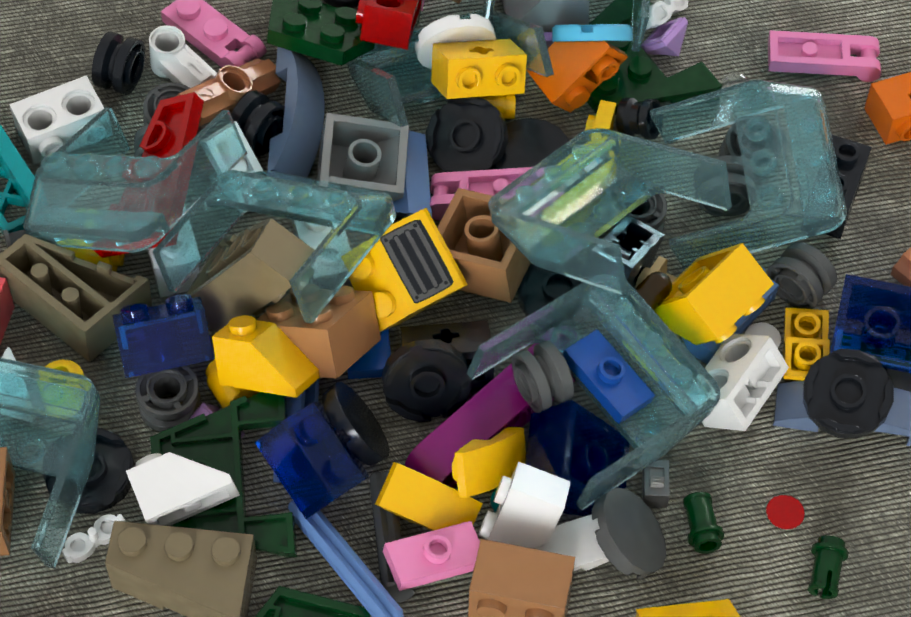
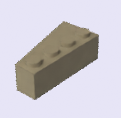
M269 218L253 225L250 230L247 228L241 230L238 236L232 234L226 240H218L181 303L197 300L200 321L217 333L232 318L242 315L251 316L252 314L259 316L269 302L272 301L276 304L283 298L288 289L297 290L310 273L311 269L306 265L315 250L274 219Z

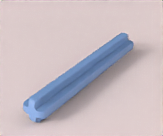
M300 495L296 500H291L288 509L293 513L295 523L372 617H404L403 609L311 498L306 495Z

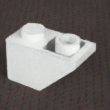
M518 461L511 478L502 476L493 502L499 504L496 513L487 511L478 536L485 540L526 548L548 544L565 508L570 481Z

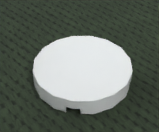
M454 14L435 20L424 27L418 34L419 41L415 42L414 46L417 59L422 66L432 69V49L434 43L496 40L493 25L489 19L478 14H469L471 19H460V15Z

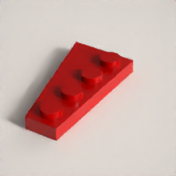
M195 92L160 100L139 145L144 150L141 159L129 167L123 180L128 184L121 203L113 202L106 217L111 221L110 227L105 237H97L92 248L101 258L173 243L204 101Z

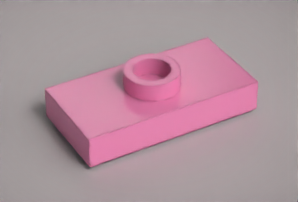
M468 521L385 543L382 552L398 590L402 591L473 572L480 540L472 522Z

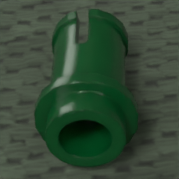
M702 491L687 495L683 499V505L686 509L690 533L687 537L688 543L698 553H712L722 546L721 541L724 539V531L722 527L717 525L711 495Z
M825 535L820 536L817 543L812 545L811 553L815 558L811 581L808 586L810 594L817 596L820 588L822 589L820 598L832 599L838 596L842 562L847 560L849 554L845 548L846 543L844 540L835 536Z

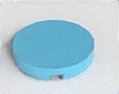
M628 24L554 25L552 27V42L633 41L632 27Z

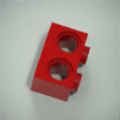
M360 0L356 14V23L362 24L360 40L408 50L421 12L422 0Z

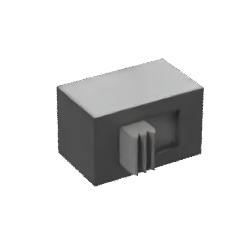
M644 459L642 469V500L648 507L667 508L670 497L669 460Z

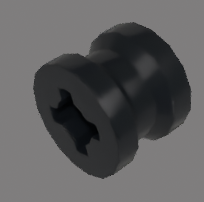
M623 98L618 105L616 113V127L619 136L622 138H633L635 135H641L644 139H656L662 126L663 114L660 102L657 99H645L643 102H638L635 98Z

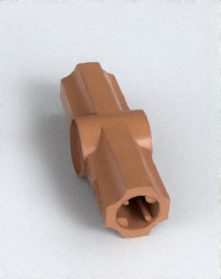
M257 58L239 67L225 65L220 68L215 78L185 90L177 96L195 92L204 101L198 126L200 127L217 118L229 120L233 109L247 93L258 90L268 95L276 91L281 82L275 74L276 65L270 59L261 60Z

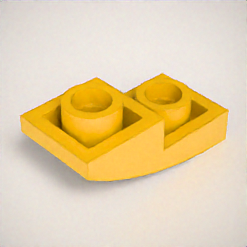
M785 307L783 358L789 368L784 374L783 379L804 381L811 365L819 358L821 359L829 355V310Z
M506 427L490 440L473 439L455 452L452 462V476L457 482L459 497L468 498L493 490L498 487L502 476L512 477L518 461L527 464L524 427Z
M393 462L375 505L411 523L434 531L471 521L474 525L483 503L472 497H459L458 490L411 468Z

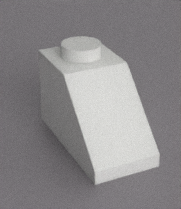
M170 452L163 455L160 453L147 455L136 462V467L126 470L144 519L148 524L171 526L240 496L229 474Z

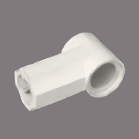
M170 25L160 26L150 33V64L152 71L157 76L169 78L173 83H180L192 88L215 78L217 75L215 70L185 44V36L177 27Z

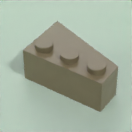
M24 234L0 253V277L6 278L13 301L89 362L120 337L117 316L152 309L149 279L140 275L132 278L112 271V265L99 261L96 265L75 257L74 251L28 234Z
M114 521L105 565L112 588L162 610L166 607L187 617H248L257 565V554L253 534Z

